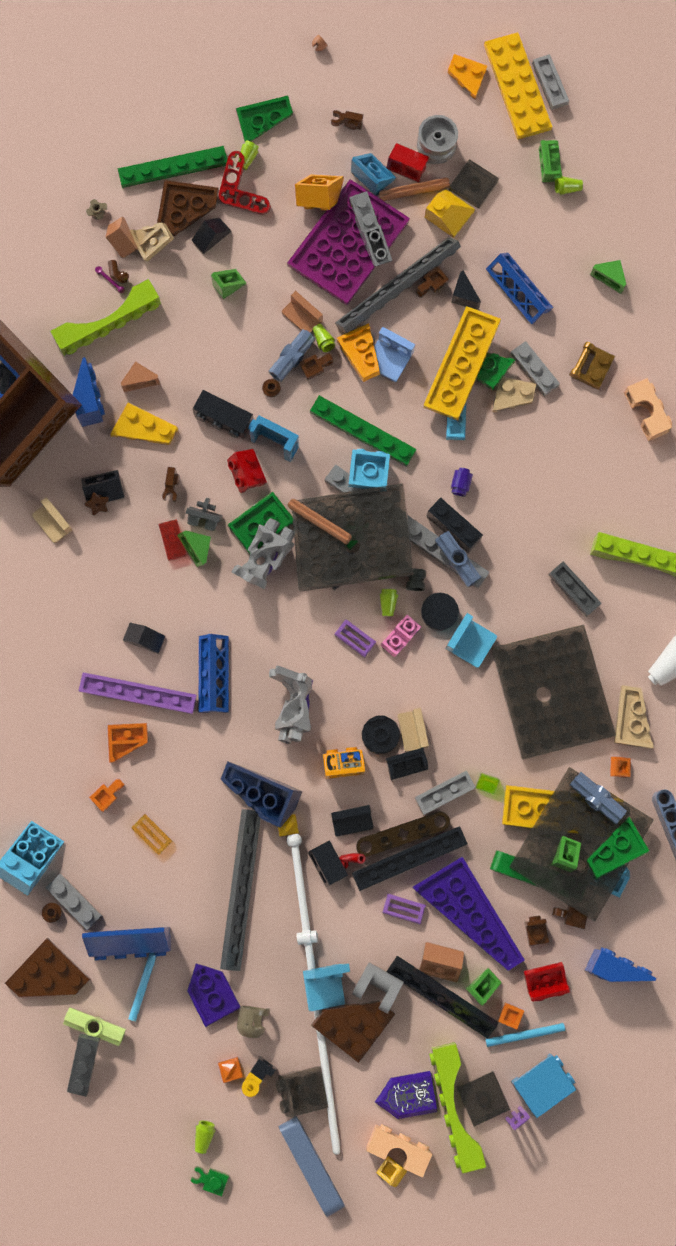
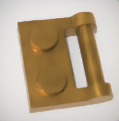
M585 342L580 358L575 368L571 369L569 375L599 390L615 356L595 347L590 342ZM591 353L595 356L585 375L581 373V370Z

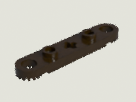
M439 811L365 836L358 840L356 850L359 854H364L365 857L444 831L450 824L449 816ZM437 816H442L445 819L443 827L435 825L434 819ZM402 828L404 831H408L405 840L397 835ZM364 841H368L372 845L368 853L360 849V845Z

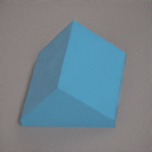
M372 153L355 156L351 160V173L375 196L396 178Z

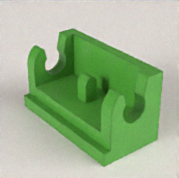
M541 140L538 150L542 182H555L556 178L562 176L559 143L557 140Z

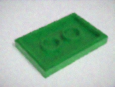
M271 492L230 522L228 527L250 554L248 548L255 538L260 524L265 526L266 522L272 518L281 523L276 531L277 534H280L284 527L288 528L296 521L274 492ZM262 541L258 544V549L263 547L264 543Z

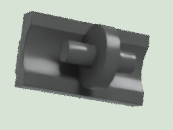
M206 497L205 502H197V507L203 509L191 506L187 508V524L198 526L201 517L206 519L205 529L214 531L218 522L222 520L223 515L208 511V509L212 511L216 509L215 505L210 504V498Z

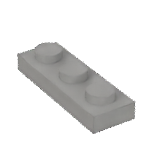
M550 54L533 59V67L551 110L568 105V96Z
M526 341L511 351V356L544 396L560 385Z
M466 770L416 796L415 800L423 815L476 787Z
M59 874L46 887L86 930H89L102 916L62 874Z

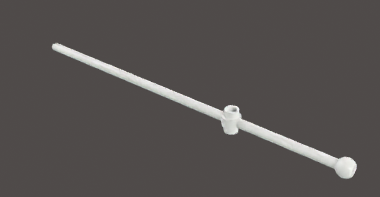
M299 834L288 835L286 842L292 850L302 923V932L297 933L298 945L304 944L307 967L310 970L316 968L313 943L318 942L317 930L311 931L299 851L302 838ZM321 1010L314 1011L315 1019L320 1014ZM316 1030L333 1153L338 1155L341 1149L325 1036Z

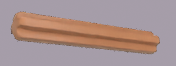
M448 177L380 190L379 198L387 201L447 189L450 187Z
M292 498L288 503L289 509L344 544H348L352 539L351 534L296 499Z

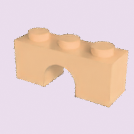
M646 378L628 386L624 394L632 409L643 406L649 410L650 417L644 419L640 425L649 442L667 434L672 429V421L668 415L666 416L663 410V402L655 394L654 385Z
M381 1124L380 1127L375 1125L366 1146V1151L385 1160L390 1150L400 1148L406 1153L403 1168L423 1178L432 1157V1152L429 1150L430 1147L422 1142H418V1144L411 1142V1138L403 1133L396 1135L392 1133V1128Z

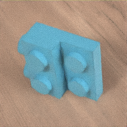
M364 449L352 450L348 487L386 492L390 454L382 451L369 452Z

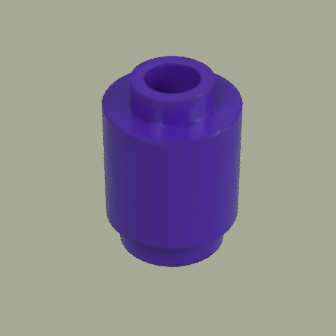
M459 468V470L454 471L451 484L452 494L466 497L473 477L469 469Z

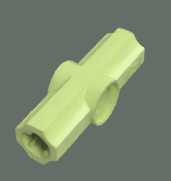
M71 1007L66 1013L63 1025L120 1046L126 1031L125 1028L104 1021L100 1017H94ZM92 1021H96L99 1024L98 1032H93L90 1029Z

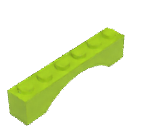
M147 279L132 287L125 302L109 316L90 323L75 324L66 322L50 332L63 356L71 355L78 348L90 345L95 339L107 336L115 328H122L130 320L139 319L145 312L154 311L161 304L160 298L150 280Z
M598 532L594 538L590 555L607 560L639 564L676 577V553Z
M455 1042L432 1047V1053L429 1054L431 1065L436 1066L437 1073L434 1074L436 1085L441 1086L442 1094H439L441 1106H445L447 1111L444 1119L446 1127H450L452 1135H449L451 1148L455 1147L457 1155L454 1156L456 1168H460L462 1174L486 1168L480 1144L465 1131L455 1110L454 1084L461 1066L457 1045Z

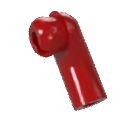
M359 853L345 854L339 857L345 869L348 868L349 862L363 864L366 859L364 854Z

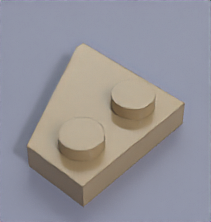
M157 223L153 226L142 227V229L130 230L136 246L145 261H149L174 239L165 223Z
M503 377L497 386L492 412L495 413L506 408L512 409L519 405L532 404L536 384Z

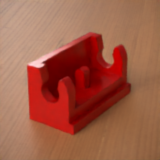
M396 143L388 157L386 168L411 180L420 182L427 167L426 164L429 156Z

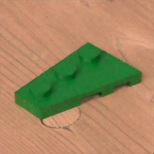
M288 95L236 108L244 142L246 140H255L293 115Z
M487 353L476 379L493 391L515 363V359L504 358L495 353Z
M628 817L586 862L594 877L598 879L649 853V849L631 818Z

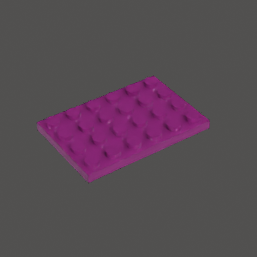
M351 179L341 190L338 203L332 206L330 210L325 211L287 262L288 267L345 305L350 303L375 269L358 230L349 198L366 191L368 192L388 249H390L410 221L409 217Z

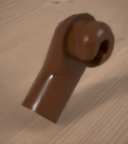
M116 260L108 261L110 277L120 284L126 283L129 279V274L118 270Z

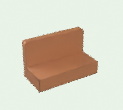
M296 290L291 295V302L282 310V314L301 331L304 329L312 333L313 327L323 322V314Z
M426 942L419 970L426 975L458 982L462 970L464 952Z

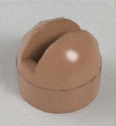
M319 34L312 41V47L317 45L316 51H322L328 46Z

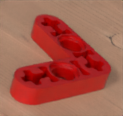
M240 151L231 152L227 159L219 190L220 201L225 205L262 215L267 214L270 211L271 205L266 197L238 190L245 165V157ZM237 155L241 160V162H237L236 168L239 169V171L235 169H229L230 166L234 168L235 163L232 159L236 158ZM230 173L237 175V180L234 183L227 181V176ZM227 191H229L231 196L236 197V204L232 198H228L225 201L223 194H227ZM242 196L249 197L250 202L248 205L243 206L240 204ZM253 198H256L255 202L261 204L262 201H264L267 207H263V209L260 210V207L258 205H254V208H251L253 205Z

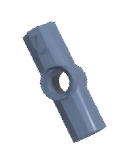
M302 329L293 342L284 347L279 359L269 370V374L275 380L282 382L292 368H296L299 365V362L304 358L305 352L315 341L313 335L309 331Z
M449 531L435 539L436 544L448 559L449 565L455 569L467 588L481 579V576L467 558L466 552L460 548ZM459 555L462 557L463 562L456 563L453 557Z
M582 772L570 783V786L585 798V802L591 808L600 811L614 824H617L627 812V810L611 798V794L604 787L596 785Z

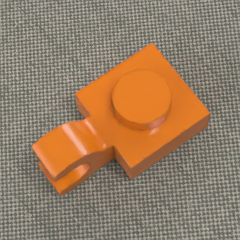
M116 779L109 787L103 784L89 798L104 812L118 799L114 794L125 784L120 779Z

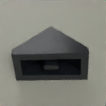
M220 218L205 220L192 238V242L205 254L231 233V230Z
M463 270L459 274L451 303L477 310L480 307L481 300Z
M129 623L123 641L159 654L166 636L147 626Z

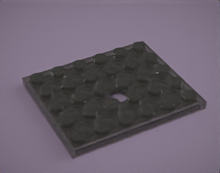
M403 483L297 500L351 534L352 539L350 541L355 540L360 543V549L356 553H348L346 551L348 544H344L292 511L300 592L414 575Z
M584 625L491 648L522 760L616 736ZM541 687H545L551 692V697L546 702L538 700L536 696L537 690Z
M569 767L509 868L592 921H596L629 863L596 879L586 862L587 859L628 817L631 818L642 839L654 819L609 792L611 798L627 810L622 819L617 824H614L600 811L591 808L585 802V798L570 786V783L579 773ZM575 830L581 836V847L577 869L569 872L553 866L552 863L562 836L566 837L569 831Z

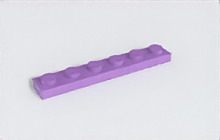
M84 672L82 673L79 692L188 714H193L197 698L196 694Z

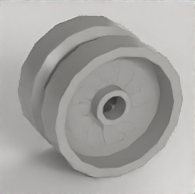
M444 115L430 116L421 123L418 132L417 150L419 153L429 156V163L440 164L452 158L458 140L456 124Z

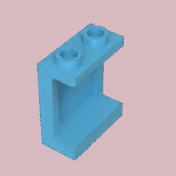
M258 415L256 420L253 419L248 428L250 430L251 442L255 443L259 435H262L283 446L284 459L291 462L299 448V435Z
M550 1053L546 1059L521 1077L511 1080L536 1118L576 1090L573 1086L576 1082L569 1072L565 1074L561 1068L564 1064L557 1055L554 1057Z

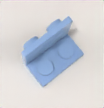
M384 327L380 330L378 341L374 346L380 374L393 382H397L415 349L414 343Z

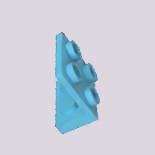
M467 613L445 649L474 667L479 668L497 639V635L472 621L473 616Z
M335 964L303 971L309 1011L345 1004L341 977H343V973L350 972L349 964Z

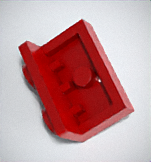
M254 449L234 452L227 459L228 467L233 474L235 485L240 493H244L249 488L263 486L267 483Z
M562 962L523 971L527 992L532 1002L543 1001L554 996L560 997L570 993Z

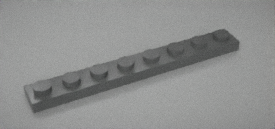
M451 237L445 239L336 321L335 324L338 329L345 333L353 331L358 324L369 319L371 314L382 309L391 299L398 297L399 293L411 287L415 281L426 275L432 268L439 266L448 256L455 254L456 250L461 247L459 241Z
M241 810L220 969L241 970L261 819L258 816L259 814L253 810Z

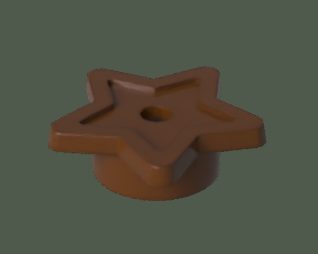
M93 493L90 501L84 504L86 507L91 508L92 515L94 516L98 512H108L106 503L109 498Z

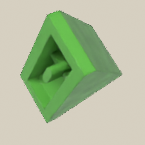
M621 260L594 265L590 275L621 294L626 286Z
M237 269L213 272L211 274L212 284L223 299L246 284V281Z
M186 530L178 534V538L197 567L204 565L207 561L211 537Z
M562 836L552 865L569 872L576 870L581 843Z
M487 968L466 990L480 1005H484L502 982Z

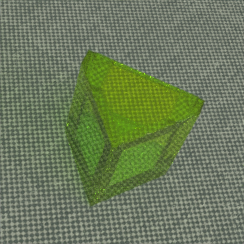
M480 772L476 789L494 794L500 779Z

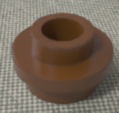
M268 379L263 383L262 391L267 397H276L281 391V385L275 379ZM270 385L275 386L273 390L268 389Z
M48 903L43 907L42 917L46 922L53 923L61 918L62 909L57 903ZM50 909L55 911L52 917L48 915Z

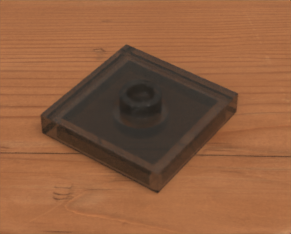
M469 159L449 186V190L479 209L498 183L499 178Z
M494 1071L456 1087L474 1127L511 1110Z

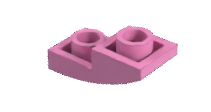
M406 615L380 646L395 658L420 630L421 626L410 616Z

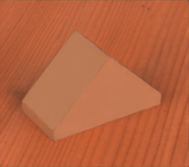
M123 216L108 225L105 238L122 258L138 249Z
M136 361L121 381L124 392L160 385L158 375Z

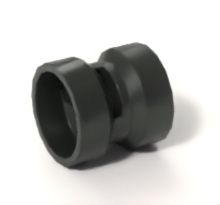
M408 569L407 576L410 581L406 583V589L424 591L425 583L423 581L426 577V570Z

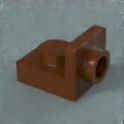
M540 915L529 917V921L524 922L529 946L549 943L546 919H541Z

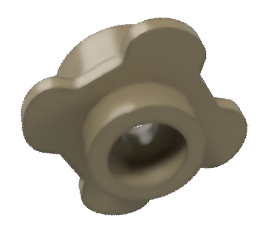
M96 199L91 200V205L86 210L87 215L98 220L102 219L105 215V210H107V204L99 203Z

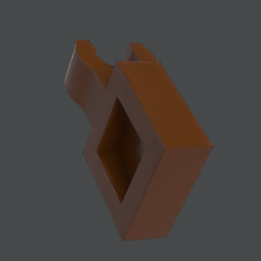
M338 110L333 111V116L339 119H331L332 126L337 127L344 124L349 129L362 130L364 114L350 111L345 113Z
M437 266L423 276L425 282L417 287L416 293L420 298L430 289L435 293L449 282V278Z
M330 353L319 359L315 354L300 361L299 364L307 380L324 373L323 367L332 365L333 358Z
M168 467L165 490L162 494L163 501H166V497L169 494L173 495V502L177 501V494L174 488L179 483L180 475L177 474L175 467Z
M568 905L567 910L554 907L552 915L565 918V925L585 929L589 910Z

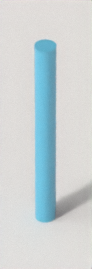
M149 953L128 1018L131 1021L136 1022L157 957L154 956V953Z
M564 1023L492 1037L485 1039L487 1047L563 1032L565 1031Z

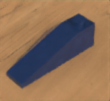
M227 761L221 776V780L235 794L239 795L250 808L259 814L258 816L262 820L277 827H282L296 810L303 792Z

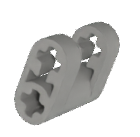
M369 962L352 994L361 999L368 984L374 985L386 992L379 1010L388 1014L404 982Z

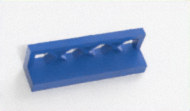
M508 252L500 253L486 268L531 324H534L543 314L549 313L554 308ZM498 263L502 266V275H497L493 270ZM506 277L513 279L514 289L507 287ZM518 291L525 294V302H520L517 299ZM529 305L535 306L539 311L534 317L529 313Z
M217 634L199 636V713L229 712V636ZM216 639L222 640L221 650L216 646ZM218 658L222 662V668L220 670L216 665V661ZM218 677L222 681V687L220 689L216 685V680L218 679ZM218 697L222 700V708L216 707V699Z

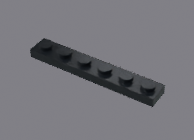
M459 826L353 872L352 875L358 890L361 891L463 847L468 843Z
M396 956L386 971L486 1038L492 1034L499 1023L399 956Z

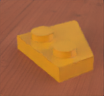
M454 54L447 73L453 79H456L462 88L465 87L471 93L470 96L475 99L486 73L487 65Z

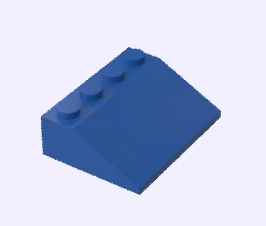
M170 927L82 933V939L88 956L94 957L95 961L107 960L106 956L114 955V959H125L127 954H134V958L147 957L146 953H154V956H167L166 952L171 951Z

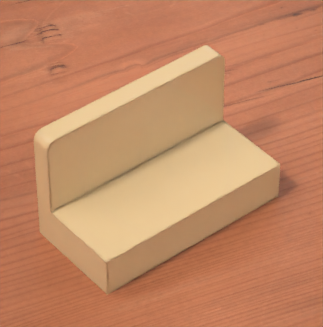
M46 497L40 501L43 506L36 510L32 517L52 542L57 543L70 533L72 529Z
M421 708L398 714L404 751L428 748L429 744Z

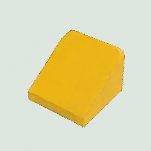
M387 1156L376 1173L389 1185L397 1187L407 1173V1170L390 1156Z

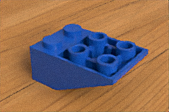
M85 357L82 358L73 391V396L82 404L75 412L82 427L104 422L102 415H105L100 399V390L96 383L95 371L92 364L88 363Z
M602 947L600 950L594 949L585 968V971L609 982L656 981L657 979L652 976V971L640 966L636 968L633 966V961L620 956L616 958L615 952Z

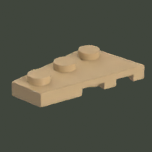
M621 686L614 743L653 749L641 688Z

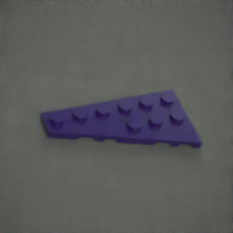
M460 857L412 887L507 971L525 961L463 857Z

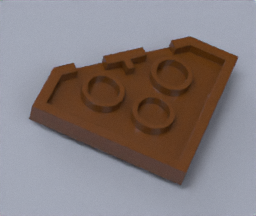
M164 180L157 223H165L172 236H176L216 208L219 188Z
M46 938L5 984L18 997L76 995L89 982L90 978L49 938Z
M379 1000L371 1001V1003L351 1004L343 1007L323 1009L311 1026L359 1063L395 1016V1013L389 1010L388 1014L379 1010L381 1005Z

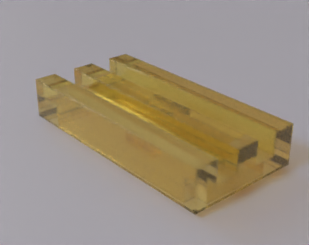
M146 814L131 827L158 855L173 842ZM144 820L166 840L165 843L143 823ZM139 825L161 846L160 849L137 828Z

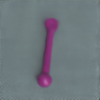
M97 266L95 268V272L106 278L118 289L119 293L125 292V288L119 286L105 274L102 267Z

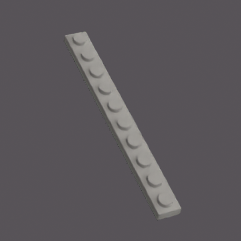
M335 464L326 476L325 482L457 574L435 542V539L439 536L373 490L348 487L350 474ZM456 555L453 557L456 563L463 562L461 556ZM467 557L481 576V579L473 584L478 589L490 572Z

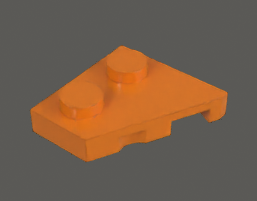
M147 723L107 725L109 763L148 743Z

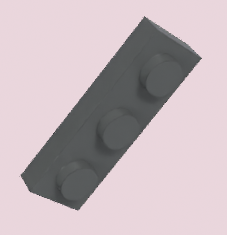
M564 561L548 574L586 617L602 604Z
M80 1033L67 1092L87 1096L100 1038Z

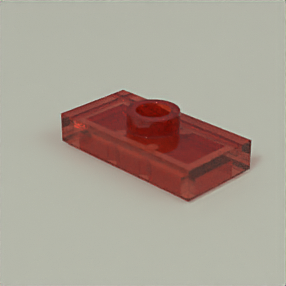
M177 519L160 523L159 528L168 561L186 557L185 547L177 536L181 533Z

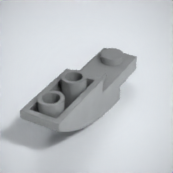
M368 192L351 196L349 200L355 215V221L374 267L391 262L392 258L381 226L378 224Z

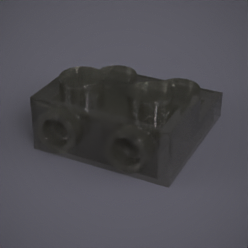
M320 1066L278 1075L279 1080L276 1081V1089L282 1095L283 1101H280V1110L283 1114L285 1113L286 1117H295L328 1108Z

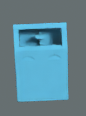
M31 821L0 860V878L28 896L47 870L64 841Z

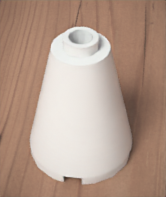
M676 635L648 671L650 673L648 678L654 685L659 684L662 686L676 678Z

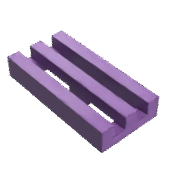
M345 619L334 634L364 658L376 644L375 640L347 619ZM347 625L370 643L369 646L344 627ZM341 631H342L343 633H345L347 636H349L351 639H353L355 642H357L359 645H361L363 648H365L366 650L363 651V650L360 649L358 646H356L354 643H352L350 640H348L346 637H344L342 634H340Z
M387 894L382 913L421 924L426 905ZM390 899L420 907V912L390 903ZM388 906L419 915L418 919L388 911Z
M521 1106L517 1108L520 1112L516 1113L513 1111L511 1113L513 1115L511 1119L508 1116L505 1118L513 1130L518 1129L530 1119V1116Z

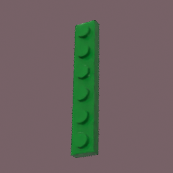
M224 146L117 169L121 186L126 188L226 166L227 157Z
M320 395L310 409L311 414L370 447L390 454V458L406 467L416 452V448Z

